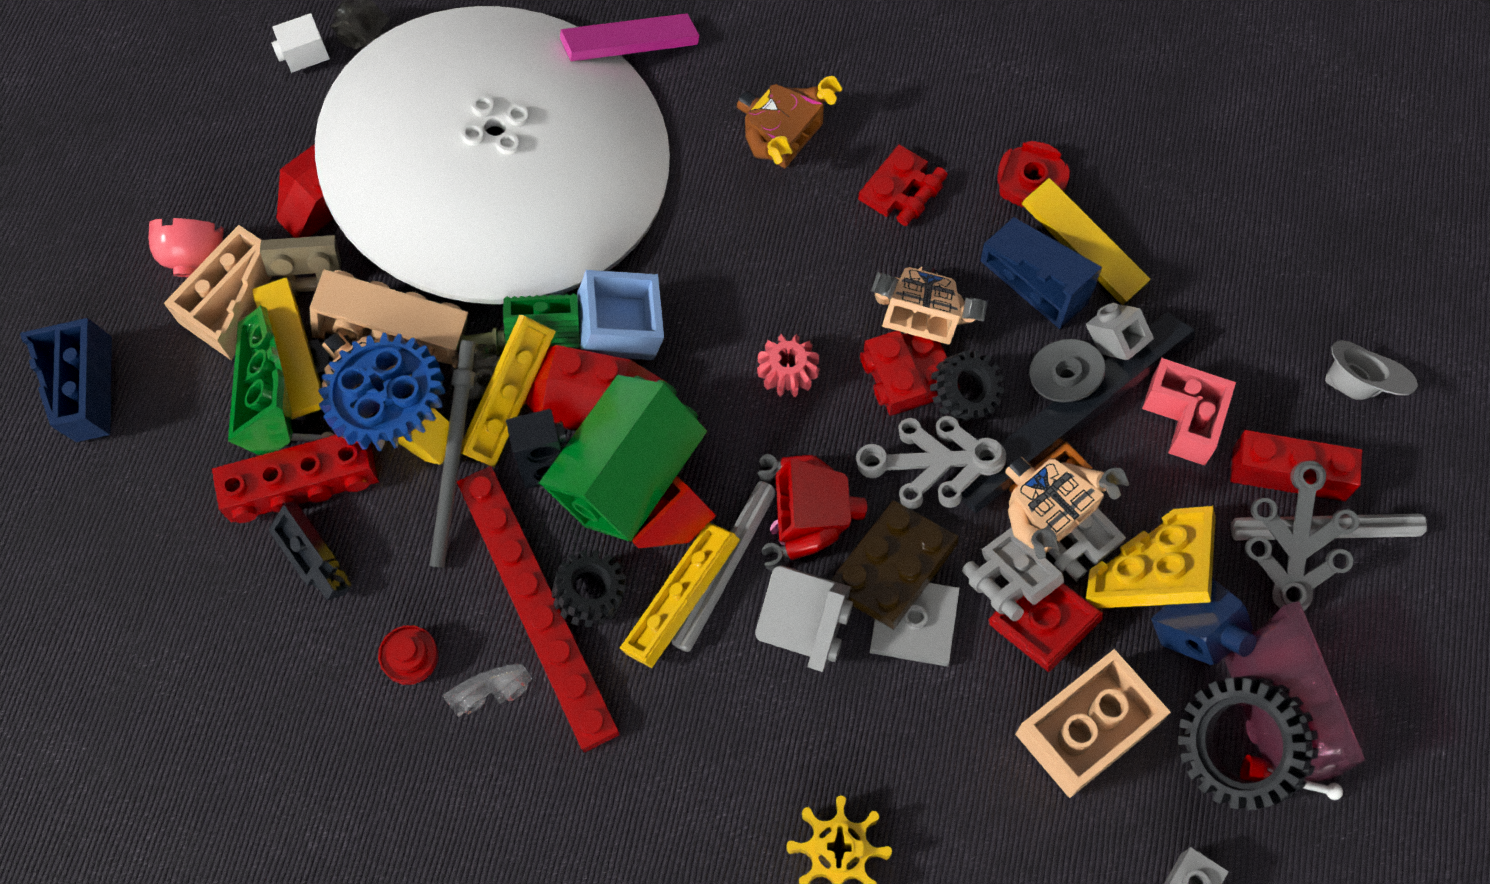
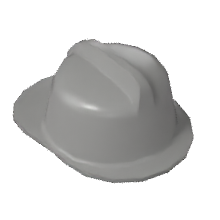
M1337 341L1331 347L1335 361L1326 374L1325 381L1330 386L1353 399L1364 400L1376 397L1383 391L1395 395H1409L1414 393L1418 387L1415 376L1400 363L1367 351L1349 341Z

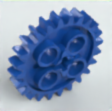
M383 333L380 342L376 343L370 335L367 336L366 346L363 347L356 341L352 342L354 352L349 354L341 350L339 353L343 361L341 363L330 361L329 363L334 374L322 375V379L327 387L320 388L318 392L324 399L319 403L320 408L325 413L324 419L338 437L343 436L349 445H353L357 441L363 450L369 447L371 441H373L378 451H382L385 441L388 440L394 448H398V438L404 436L409 442L413 441L411 431L416 429L424 433L426 430L422 421L424 419L429 421L436 420L431 408H442L443 406L438 395L445 394L446 392L441 383L445 378L435 356H431L426 345L419 347L415 338H411L406 343L402 334L399 333L393 342L390 341L386 333ZM396 365L394 368L387 370L389 367ZM361 384L358 388L353 389L356 385ZM413 393L408 398L402 399L406 394ZM379 411L374 417L368 418L372 413Z

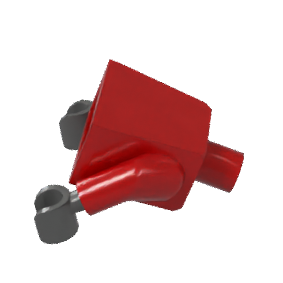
M769 454L763 455L760 458V466L762 468L771 467V469L759 471V479L768 484L776 481L779 541L786 542L784 547H780L775 543L764 545L762 548L763 555L772 552L779 554L776 560L764 564L767 569L773 571L775 567L784 565L785 558L787 557L795 560L819 552L838 540L839 535L850 526L851 519L863 520L867 512L866 499L849 496L847 476L844 473L834 471L832 467L815 455L783 457L779 462H777L774 456Z

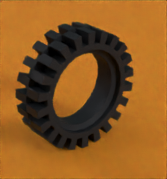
M1242 676L1209 684L1208 689H1202L1194 695L1197 700L1189 702L1185 708L1190 713L1189 716L1180 720L1179 727L1185 728L1186 733L1178 736V745H1186L1187 753L1180 754L1182 763L1190 762L1193 769L1187 771L1191 780L1199 778L1203 783L1198 788L1204 794L1213 792L1215 795L1212 800L1219 804L1229 802V808L1239 810L1247 807L1248 810H1257L1288 800L1295 796L1294 792L1303 789L1307 784L1304 779L1313 775L1316 768L1311 765V761L1318 758L1319 748H1313L1312 741L1319 738L1317 730L1310 731L1308 722L1313 721L1311 713L1302 712L1300 706L1304 703L1298 696L1290 697L1288 695L1289 688L1283 684L1276 686L1273 684L1274 680L1268 678L1258 679L1256 676ZM1237 703L1255 705L1266 711L1275 720L1280 729L1283 740V755L1280 764L1273 774L1262 781H1249L1235 776L1223 766L1215 752L1213 731L1216 722L1222 712L1231 705Z

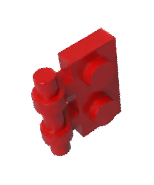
M899 144L860 190L858 200L885 217H888L894 208L898 209L901 212L896 217L897 221L903 226H908L913 218L917 219L925 210L924 205L930 197H935L943 188L942 182L947 178L948 174L943 168L937 167L932 174L925 175L924 172L927 169L928 161ZM912 186L919 189L914 196H906Z

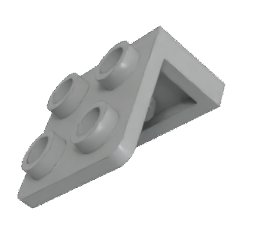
M783 565L775 567L771 574L757 624L756 638L759 641L809 656L810 659L807 667L823 672L829 661L836 662L839 655L842 639L836 637L840 623L847 624L852 610L853 601L847 600L851 587Z

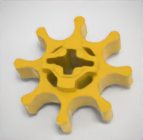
M842 795L836 798L837 814L830 821H820L814 816L809 807L802 810V819L812 826L814 834L805 843L788 841L786 848L789 854L804 853L812 861V869L809 873L799 878V884H810L817 877L827 878L832 884H843L848 879H857L863 884H877L876 881L866 874L865 863L873 857L887 860L892 854L891 847L877 848L869 844L866 839L865 833L867 829L877 824L879 814L876 811H872L862 823L850 822L844 815L846 798ZM831 831L826 837L820 838L825 832ZM838 832L842 834L841 842H843V848L850 850V852L844 853L840 868L836 867L835 853L827 850L834 847ZM849 832L854 834L858 840H856ZM819 860L824 861V863L829 867V869L824 867ZM853 862H858L851 870L847 869Z

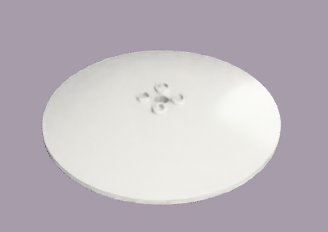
M473 6L434 12L401 24L373 40L344 67L336 78L324 100L315 135V161L319 184L334 220L346 237L379 268L411 286L444 298L483 304H503V299L507 296L510 298L524 296L526 298L529 295L532 297L536 295L540 297L543 295L550 296L551 294L554 296L561 295L579 288L586 270L609 271L619 264L639 244L658 214L665 195L669 175L670 152L664 119L654 96L636 70L621 55L570 61L560 40L561 29L577 26L564 20L534 11L500 6ZM496 126L502 128L505 132L501 135L493 136L488 134L486 130Z

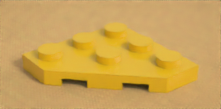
M1213 506L1171 510L1162 517L1163 523L1150 533L1142 531L1121 546V554L1107 564L1101 561L1092 567L1089 571L1086 600L1095 608L1211 602L1216 518Z

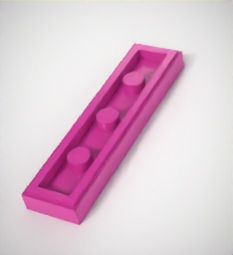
M688 13L561 29L560 40L570 61H579L698 45L699 34Z

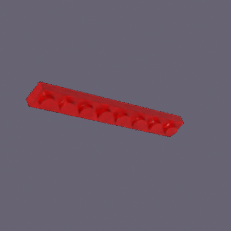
M489 466L457 481L459 489L583 753L619 736L618 729L565 619L560 615V609L556 610L554 606L555 598H552V592L492 467Z

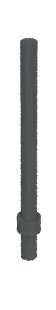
M461 341L457 369L453 370L451 385L454 386L430 567L445 568L469 391L474 388L476 373L472 371L476 343L473 341Z

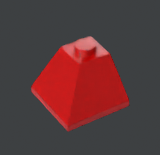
M676 476L632 539V542L638 548L689 543L716 515Z

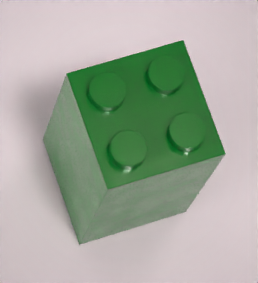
M617 375L539 483L585 528L631 542L703 439L707 430L697 420L699 418L698 414L692 408L681 403L676 397L677 391L663 380H658L657 382L649 381L640 376L633 378Z

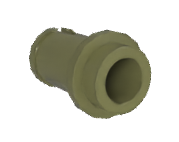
M497 327L493 328L492 332L461 336V341L466 340L476 343L474 356L493 353L501 356L506 346L504 330L499 331Z

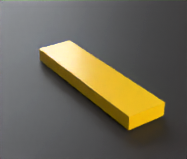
M1050 178L1023 201L1022 205L1062 245L1102 267L1097 281L1121 305L1129 301L1151 280Z
M286 277L252 289L257 308L261 305L267 308L286 382L292 409V419L320 410L319 403L324 399L318 390L322 386L291 283Z
M519 315L462 441L461 454L495 468L509 437L506 419L518 417L556 331L524 315Z
M708 523L689 547L620 646V649L631 658L653 668L740 539L733 532Z

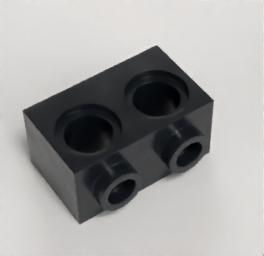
M551 409L506 419L512 452L526 488L541 485L539 483L569 442L563 421L555 423Z

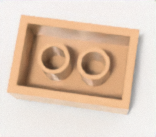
M1113 649L1020 725L1015 735L1065 794L1071 798L1160 725L1171 712L1119 653Z

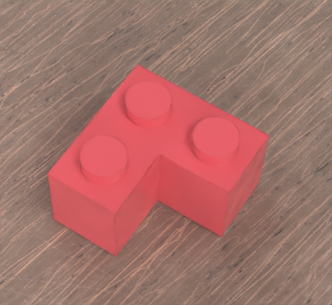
M1164 358L1161 359L1152 377L1142 409L1178 421L1169 454L1204 466L1206 465L1217 447L1236 382Z

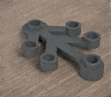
M1315 461L1300 462L1291 471V482L1298 489L1292 533L1278 516L1277 505L1273 500L1259 498L1251 505L1252 516L1256 520L1263 522L1289 556L1287 572L1271 555L1272 546L1263 537L1250 538L1246 542L1245 552L1248 557L1260 564L1273 581L1274 585L1271 595L1274 604L1280 610L1292 614L1306 610L1313 600V589L1335 573L1349 571L1354 562L1353 556L1347 550L1333 549L1327 554L1325 562L1304 575L1306 559L1342 533H1352L1359 526V518L1355 512L1339 510L1334 513L1330 522L1310 535L1316 491L1321 489L1326 482L1325 469ZM1308 469L1314 470L1317 474V479L1313 484L1306 483L1303 478L1304 472ZM1262 502L1268 503L1271 508V512L1267 517H1261L1257 512V507ZM1343 514L1349 515L1352 519L1351 526L1347 529H1343L1339 525V518ZM1256 541H1261L1265 546V552L1261 556H1255L1252 553L1251 547ZM1339 553L1343 554L1346 558V563L1342 568H1336L1333 564L1334 556ZM1296 586L1300 591V596L1297 600L1290 601L1286 596V592L1290 587Z

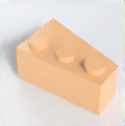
M240 225L221 242L164 302L180 325L231 361L236 352L238 322L257 309L252 289L268 284L272 277L267 276L260 253L261 239Z

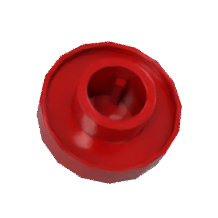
M403 625L393 629L384 637L379 647L378 661L383 672L392 681L401 685H414L424 681L433 673L438 663L439 650L435 640L425 629L415 625Z

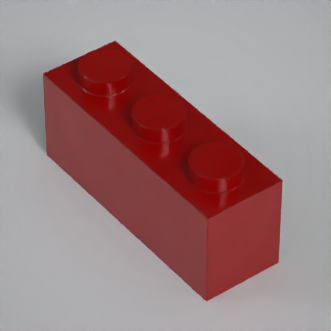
M1244 430L1233 447L1230 482L1298 494V489L1293 486L1290 478L1293 467L1303 461H1315L1322 465L1326 472V482L1321 489L1316 491L1315 497L1346 502L1361 484L1362 449ZM1308 469L1304 472L1303 478L1306 483L1313 484L1317 479V474L1314 470Z

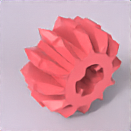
M782 333L778 337V344L767 340L765 351H761L758 354V363L760 364L757 367L758 377L765 379L764 387L767 390L777 386V395L779 397L785 393V390H790L791 394L796 397L798 395V387L809 391L812 385L811 380L818 378L819 368H817L819 355L816 352H812L810 341L799 344L800 338L797 333L792 337L791 341H786Z

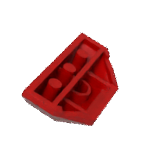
M315 144L280 169L277 221L293 238L310 237L334 219L325 202L319 184L315 161Z
M555 345L548 348L525 402L533 413L551 409L555 423L563 421L565 429L577 431L617 375L633 378L640 376L645 380L654 382L663 379L629 359Z

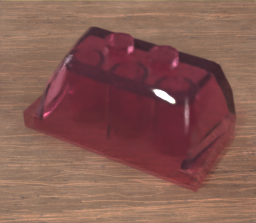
M1300 601L1284 605L1264 626L1251 632L1257 638V644L1253 652L1246 657H1242L1231 651L1226 657V665L1231 678L1242 676H1256L1258 679L1268 678L1274 680L1273 684L1276 686L1283 684L1289 688L1288 695L1290 697L1298 696L1304 704L1300 706V709L1303 713H1311L1313 721L1308 722L1310 731L1317 730L1319 738L1312 741L1313 748H1319L1318 758L1311 761V765L1316 768L1313 775L1306 777L1304 780L1324 781L1342 775L1364 761L1365 758ZM1237 703L1243 706L1247 716L1246 729L1252 743L1258 744L1263 759L1267 760L1275 771L1283 755V740L1279 727L1275 720L1261 708L1247 703Z

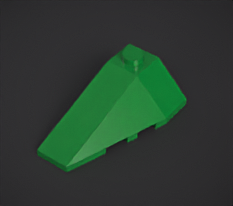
M261 305L238 322L228 442L259 456L286 447L290 443L293 434L291 429L292 409L268 311L267 308Z

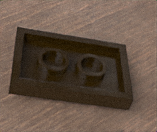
M893 500L832 577L831 581L850 586L851 589L847 600L853 601L854 607L894 630L956 548L958 536Z

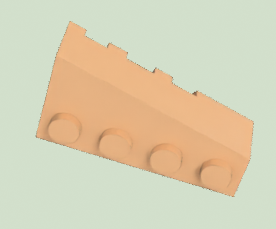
M323 270L310 305L311 333L313 338L324 340L326 333L333 335L336 332H340L343 336L347 334L352 342H357V340L364 336L370 335L375 340L381 338L383 333H386L390 341L393 342L399 333L402 334L406 343L411 338H415L419 347L426 345L431 356L434 355L437 362L453 365L461 344V336L466 328L468 312L463 311L455 304L448 302L439 304L426 300L424 296L415 292L402 293L392 290L382 282L371 281L369 283L355 279L350 273L340 270L334 272Z

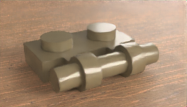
M335 235L261 240L260 253L267 276L287 277L291 283L294 296H299V292L316 291L324 269L332 272L336 270L341 271V258ZM298 274H316V277L298 278L297 276ZM280 279L271 280L270 283Z

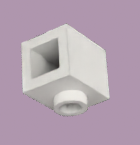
M311 13L272 27L277 41L271 42L279 62L286 60L291 73L330 59Z

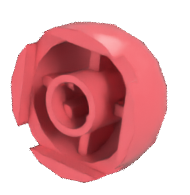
M173 218L172 225L162 226V219H155L149 222V248L154 259L160 265L173 269L174 276L188 278L221 244L224 228L220 227L215 230L214 223L183 218Z

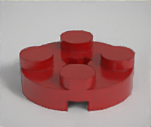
M1029 141L1013 151L1011 148L1001 158L998 168L997 181L1000 187V196L1020 207H1024L1022 203L1025 198L1048 178L1065 192L1070 176L1068 164L1065 166L1064 161L1060 158L1061 153L1046 143ZM1031 170L1038 171V177L1041 179L1031 180L1025 174H1030Z

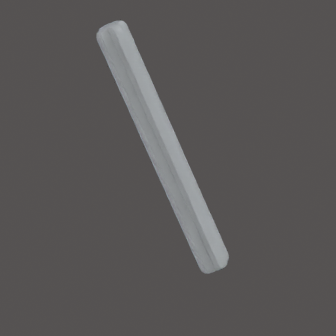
M759 481L756 484L731 530L740 541L673 637L672 644L676 648L689 652L694 646L776 495V489L772 485L764 481Z
M1422 514L1357 515L1359 518L1358 528L1352 533H1342L1336 538L1418 537L1427 532L1426 517ZM1349 515L1340 516V527L1343 529L1349 528L1352 523L1351 517ZM1295 516L1280 517L1292 533ZM1312 516L1310 535L1330 522L1332 516ZM1254 517L1234 518L1231 522V536L1236 541L1249 540L1252 537L1276 540L1263 522L1256 520Z

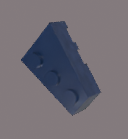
M1015 217L984 243L980 262L1059 329L1089 303L1102 269L1098 264Z
M89 318L20 333L22 342L27 345L31 356L29 360L31 369L36 372L41 386L38 390L50 426L75 442L110 435L112 336Z

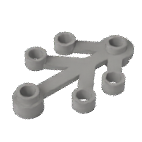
M944 416L937 421V436L944 442L955 441L965 451H950L923 430L919 421L907 418L902 420L898 426L900 439L906 444L915 443L927 453L886 455L885 450L881 446L868 444L860 448L856 455L859 472L869 478H877L887 470L926 469L912 483L903 485L899 491L901 504L911 510L922 505L923 494L952 467L965 468L952 481H946L938 488L939 502L947 508L959 505L962 500L961 493L980 475L996 474L1003 469L1006 463V451L999 442L991 438L977 440L961 428L958 421L951 416ZM946 426L954 428L950 432L942 431V428ZM908 428H913L916 430L912 434L904 433V431ZM985 456H990L993 458L990 461L981 460ZM871 462L879 463L874 467L867 466ZM948 491H953L956 493V495L954 497L947 498L944 496V493ZM909 493H915L918 495L915 499L912 500L905 498V496Z

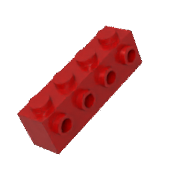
M337 435L212 468L219 510L231 523L250 522L256 519L257 515L268 512L279 513L284 503L296 501L297 504L308 501L322 502L328 500L334 494L345 491L359 492L366 489L370 484L379 482L371 444L366 450H363L357 441L353 445H349L345 438L338 437Z

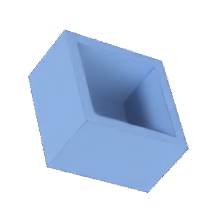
M586 270L577 293L581 350L624 359L654 360L664 340L658 274Z

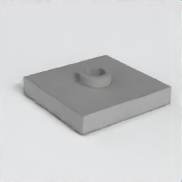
M929 583L894 630L875 619L870 653L948 667L960 588Z

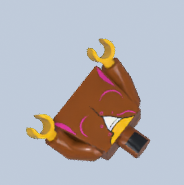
M828 76L821 80L818 86L810 88H785L777 84L771 85L761 98L750 91H745L738 100L737 108L747 114L745 117V138L754 157L757 159L774 160L775 164H779L786 169L822 126L823 102L826 101L830 105L834 104L837 100L834 93L843 90L835 76Z

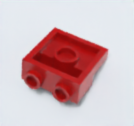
M893 331L865 341L864 352L860 353L861 363L866 374L872 373L876 382L873 385L876 399L880 406H886L890 416L934 402L932 398L938 396L937 391H930V385L937 383V380L931 379L932 373L938 371L936 366L947 358L940 342L908 333L902 335L900 331Z

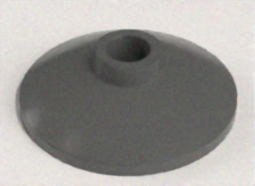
M1077 339L1059 340L1046 345L1034 356L1029 369L1030 380L1035 390L1043 397L1057 402H1073L1089 396L1101 385L1105 376V362L1099 350L1085 341Z

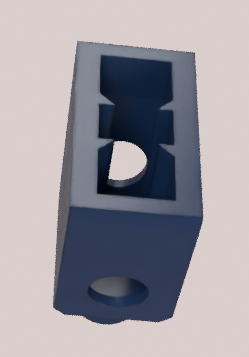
M1213 577L1211 602L1166 605L1151 618L1162 646L1209 665L1218 664L1231 651L1246 657L1253 652L1257 644L1256 636L1251 634L1253 627L1245 605Z

